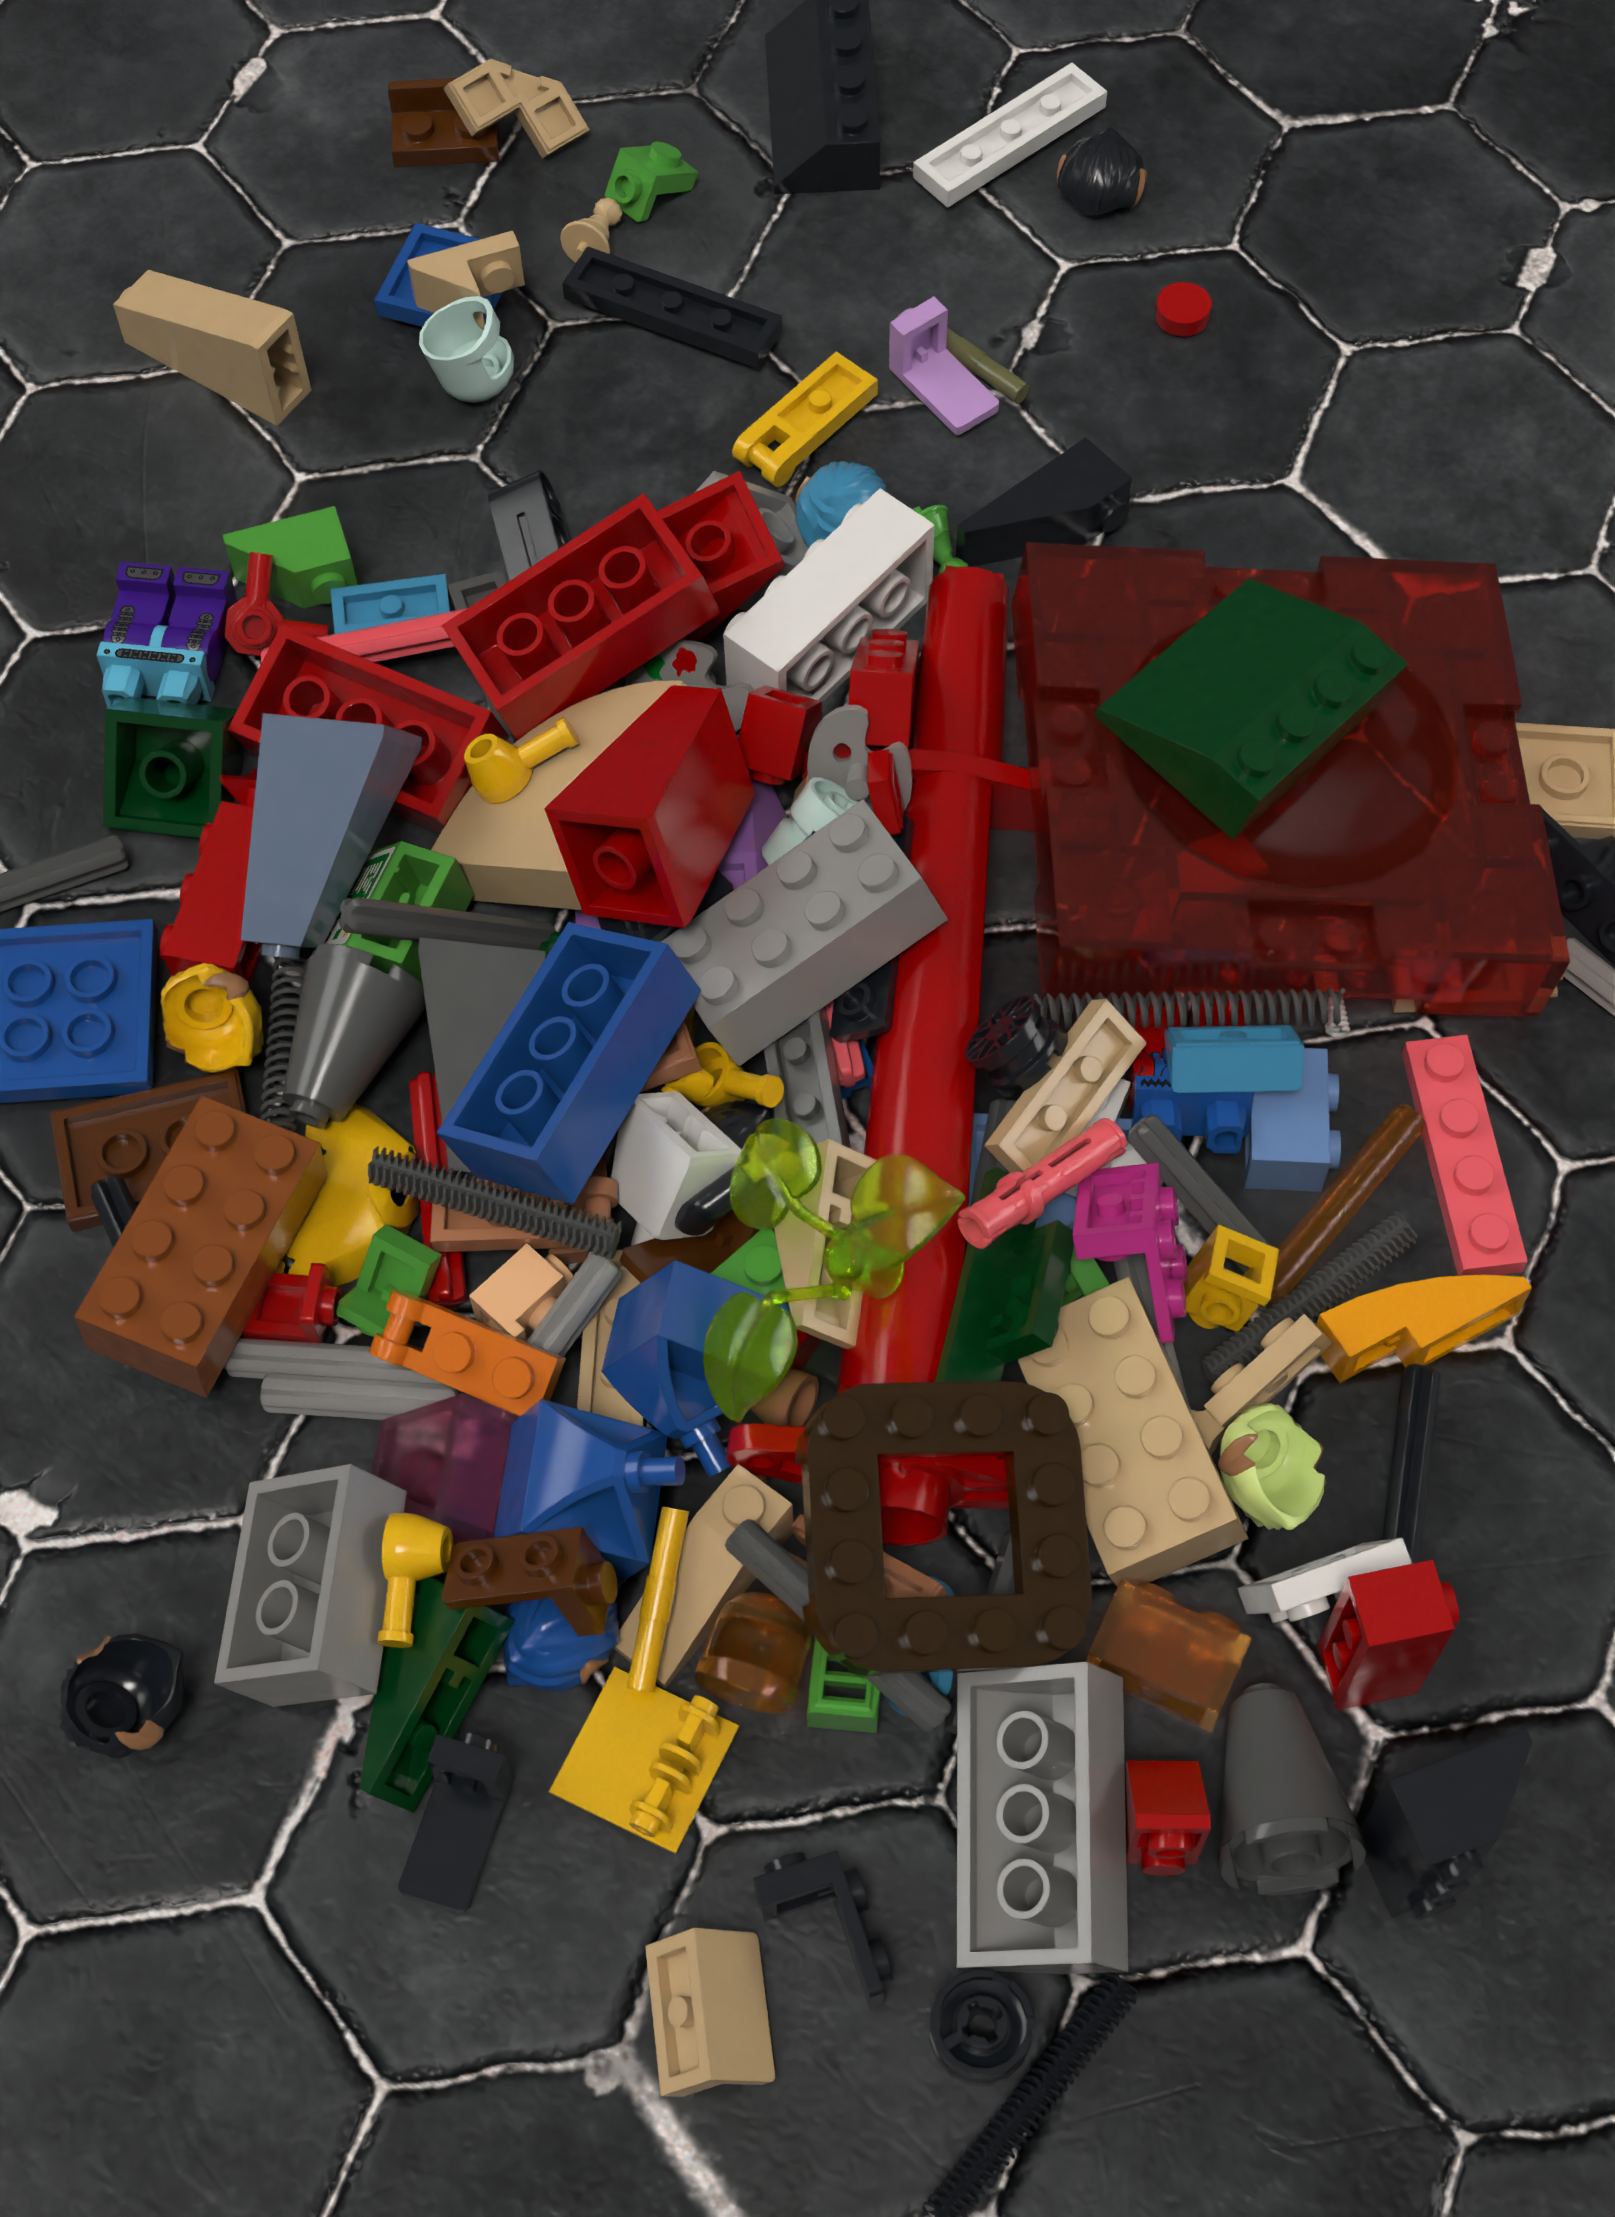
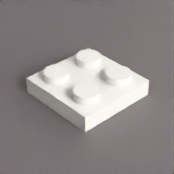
M1402 1537L1366 1542L1237 1589L1247 1614L1269 1613L1272 1623L1289 1619L1292 1622L1329 1609L1330 1606L1326 1596L1334 1594L1337 1600L1349 1576L1412 1564Z

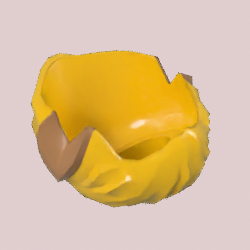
M207 963L195 965L169 978L161 991L163 1026L166 1034L165 1040L167 1041L166 1047L184 1054L185 1063L205 1073L217 1074L231 1071L239 1066H250L253 1058L262 1052L261 1047L264 1045L261 1006L249 988L247 980L240 975L230 973L225 969Z

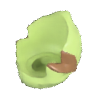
M1272 1403L1250 1406L1238 1415L1225 1430L1221 1439L1220 1459L1218 1461L1222 1481L1231 1500L1258 1527L1265 1526L1268 1530L1273 1528L1277 1530L1281 1528L1293 1530L1306 1521L1319 1506L1324 1493V1486L1327 1484L1325 1475L1316 1471V1466L1322 1456L1324 1447L1302 1429L1301 1425L1295 1423L1294 1419L1281 1406Z

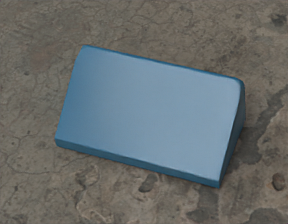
M1291 1025L1168 1027V1030H1164L1169 1078L1174 1092L1297 1091L1302 1087L1304 1044Z

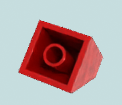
M671 685L544 808L584 915L685 928L691 922L755 796L722 689Z

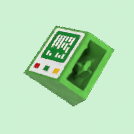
M400 841L368 854L347 898L354 899L360 897L466 911L474 893L456 858ZM341 912L339 913L324 944H340L371 953L373 958L369 966L389 974L394 964L408 972L423 985L418 954L419 941L346 933L340 927Z

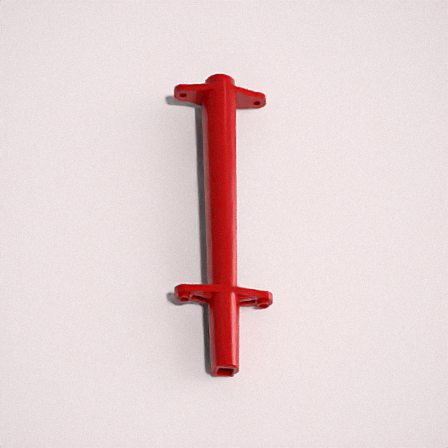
M946 565L945 571L935 576L929 585L913 725L908 749L911 758L913 781L911 799L904 814L914 822L910 862L928 886L948 920L900 953L891 1029L886 1034L877 1035L864 1155L880 1161L881 1166L856 1346L848 1350L842 1348L837 1394L862 1384L935 1382L966 1255V1239L959 1229L957 1220L961 1218L958 1215L959 1212L969 1205L976 1068L965 1058V1048L971 1036L979 1027L990 829L1079 835L1096 829L1101 823L1102 794L1087 781L1074 777L1061 778L1003 763L1009 588L1004 581V574L993 573L978 567ZM840 743L834 747V753L839 758H847L851 754V749L848 745ZM867 746L871 751H880L887 748ZM809 750L804 756L803 781L808 775L807 761ZM758 1423L742 1424L733 1427L729 1431L727 1463L733 1468L739 1464L751 1474L769 1476L803 1485L802 1465L795 1464V1449L798 1437L803 1434L805 1427ZM997 1456L878 1458L883 1545L916 1546L939 1541L947 1534L949 1508L1009 1509L1006 1459H997Z

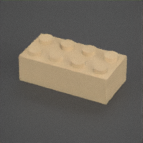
M1126 1277L1062 1306L1058 1317L1059 1327L1052 1347L1020 1358L1018 1363L1027 1384L1033 1385L1045 1392L1059 1395L1068 1406L1069 1416L1075 1425L1080 1441L1086 1524L1107 1574L1119 1590L1124 1594L1249 1539L1165 1350L1160 1343L1148 1312L1131 1279Z

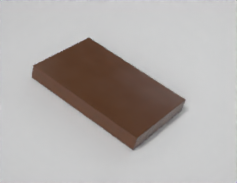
M238 1069L50 1112L66 1218L71 1231L76 1232L103 1225L92 1201L90 1191L91 1186L98 1180L112 1175H120L124 1178L136 1207L139 1205L201 1096L248 1114L242 1079Z

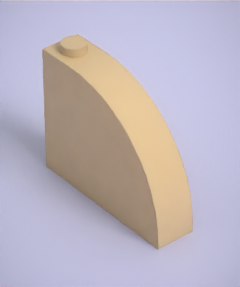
M651 681L612 689L568 707L529 731L513 745L517 748L552 728L556 725L557 720L565 717L574 728L580 744L573 748L568 746L534 766L532 776L526 787L506 802L499 804L486 803L475 791L473 785L471 786L431 849L432 851L457 859L474 893L471 901L582 910L544 808L671 685L686 686L684 681Z

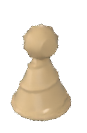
M609 197L601 198L595 203L594 215L570 222L562 229L560 237L562 248L575 263L587 246L610 254L608 243L610 237L609 226H615L621 221L623 213L616 199Z

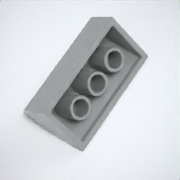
M1089 1662L957 1673V1968L1043 1974L1128 1972L1123 1677Z

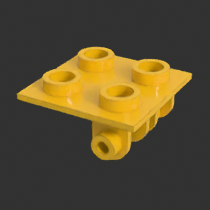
M614 1667L554 1780L549 1793L676 1854L739 1729V1725L716 1715L719 1707L712 1701L698 1695H694L692 1701L689 1702L655 1686L654 1693L627 1688L629 1673Z

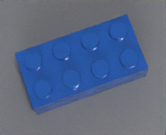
M568 922L438 1129V1136L474 1176L573 1205L701 992V989L668 944Z

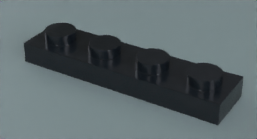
M588 246L562 283L564 299L757 369H759L783 331L782 315Z

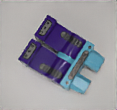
M120 561L116 576L119 589L112 618L105 628L103 642H100L96 655L104 676L102 693L107 707L128 697L141 698V695L156 696V700L188 704H197L198 701L211 702L215 691L213 681L217 679L229 644L224 637L227 609L238 601L230 572L178 567L176 577H174L171 566Z

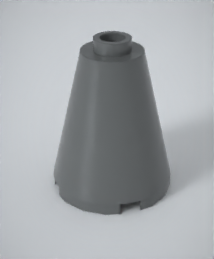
M322 943L316 947L311 957L307 960L282 1094L284 1101L291 1106L289 1114L296 1120L315 1128H325L329 1121L341 1122L422 1015L426 1005L422 983L408 972L393 964L389 974H386L369 966L373 954L340 944Z
M1274 1683L1252 1685L1246 1688L1241 1693V1696L1234 1700L1229 1707L1218 1850L1220 1874L1229 1886L1238 1890L1237 1878L1255 1881L1259 1895H1293L1327 1888L1339 1882L1337 1869L1352 1859L1355 1872L1363 1865L1367 1853L1363 1834L1298 1696Z

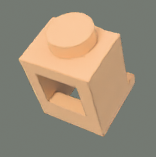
M526 1243L469 1295L475 1319L480 1323L527 1341L573 1278V1274L554 1255L549 1254L543 1258Z

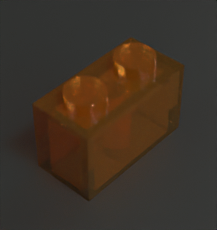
M1121 1579L1090 1647L1086 1662L1123 1677L1124 1693L1212 1733L1252 1638L1240 1633V1627L1224 1615L1212 1611H1203L1200 1615L1176 1604L1174 1596L1157 1585L1148 1582H1139L1137 1585Z

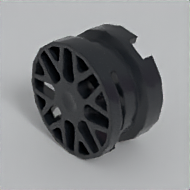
M1030 995L1014 998L995 1010L978 1027L965 1048V1058L975 1068H984L988 1072V1082L1003 1097H1012L1015 1093L1012 1087L1018 1084L1026 1091L1039 1082L1052 1069L1046 1063L1051 1054L1054 1052L1057 1056H1062L1068 1043V1034L1054 1020H1045L1040 1015L1041 1006Z

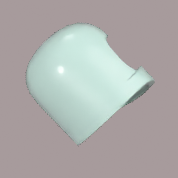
M480 296L458 299L437 310L425 322L420 331L419 345L440 384L448 394L460 401L477 403L489 400L498 395L507 386L513 375L514 355L508 341L499 336L500 321L488 299ZM481 311L487 315L484 330L476 323L473 317L474 312Z

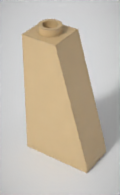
M147 270L131 287L125 289L120 298L113 304L126 344L276 426L312 391L294 314L284 308L151 270Z

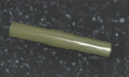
M947 327L946 349L967 370L983 379L1017 404L1026 398L1030 390L1028 383L993 360L973 343Z

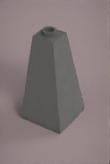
M420 937L418 954L442 1123L548 955L546 951ZM445 1143L449 1171L454 1169L455 1177L458 1171H461V1178L463 1179L467 1173L471 1181L474 1175Z

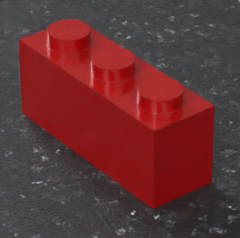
M872 630L871 637L860 638L850 670L849 705H860L868 710L869 724L865 736L866 745L889 746L895 742H902L906 747H909L917 688L920 640H907L906 631Z
M221 801L213 823H206L202 830L198 863L194 873H187L183 879L180 889L181 907L174 924H168L165 927L160 941V957L162 960H165L171 976H175L180 971H186L195 965L207 963L242 976L247 980L250 988L262 952L261 942L241 940L254 807Z
M1433 1559L1349 1576L1317 1644L1337 1711L1418 1694L1452 1636L1455 1630L1454 1625L1459 1623V1607L1455 1592L1448 1581L1440 1582Z

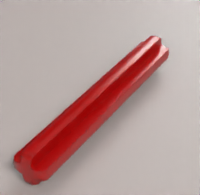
M429 1071L418 1073L417 1078L412 1079L409 1083L416 1162L419 1164L421 1159L424 1160L425 1168L427 1163L431 1162L432 1169L438 1164L440 1173L445 1166L446 1173L449 1174L445 1142L437 1134L438 1129L442 1125L436 1075L431 1074ZM425 1198L419 1200L423 1244L433 1249L430 1242L432 1202H426ZM463 1251L438 1252L442 1256L428 1293V1301L447 1309L455 1308L467 1298Z

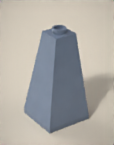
M263 713L241 940L261 942V955L299 959L300 947L316 948L318 945L325 943L340 913L341 903L347 898L421 750L422 737L383 724Z

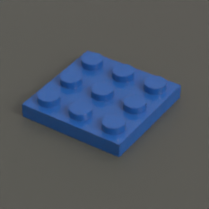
M154 919L0 929V1103L126 1095L153 1088L159 932Z

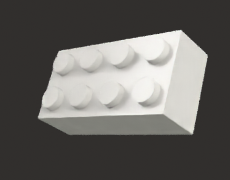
M881 488L864 504L858 503L854 505L836 530L825 540L819 539L814 542L807 550L803 560L786 576L781 575L774 579L767 588L764 597L750 610L738 613L729 622L723 634L726 684H750L753 690L767 685L816 699L823 703L850 677L851 666L861 637H871L872 630L874 629L899 630L927 603L929 585L933 578L934 524Z

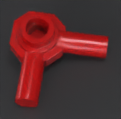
M250 552L245 597H242L227 609L224 637L237 653L261 656V651L272 644L281 624L315 638L328 635V625L283 619L280 612L269 601L273 555Z

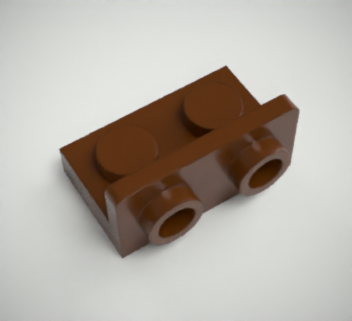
M457 78L392 81L388 84V96L392 112V157L394 167L499 162L498 122L471 136L443 89L448 83Z

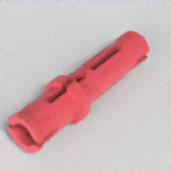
M1101 1118L1087 1128L1086 1131L1052 1151L1023 1172H1010L998 1181L996 1189L992 1193L959 1212L958 1215L961 1218L957 1221L962 1235L971 1245L983 1249L1017 1224L1027 1225L1042 1216L1046 1204L1079 1184L1102 1166L1125 1154L1126 1150L1123 1149L1127 1146L1125 1134L1114 1121L1108 1118Z

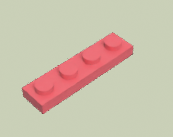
M1468 1035L1405 1042L1401 1055L1457 1275H1507L1523 1273L1528 1260Z

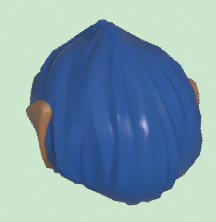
M551 1598L511 1603L504 1615L515 1621L503 1643L507 1683L511 1687L530 1686L552 1692L567 1691L579 1684H586L595 1671L609 1662V1656L612 1654L614 1647L620 1642L618 1638L620 1632L618 1628L619 1621L617 1619L618 1603L614 1601L613 1604H609L604 1634L580 1637L577 1636Z

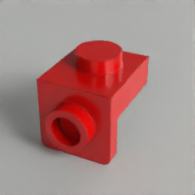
M312 1262L309 1276L274 1273L243 1330V1337L324 1343L327 1326H336L339 1316L336 1315V1309L339 1300L342 1299L341 1288L334 1286L326 1264Z

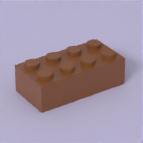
M201 1096L74 1316L86 1348L207 1398L327 1178L320 1142Z

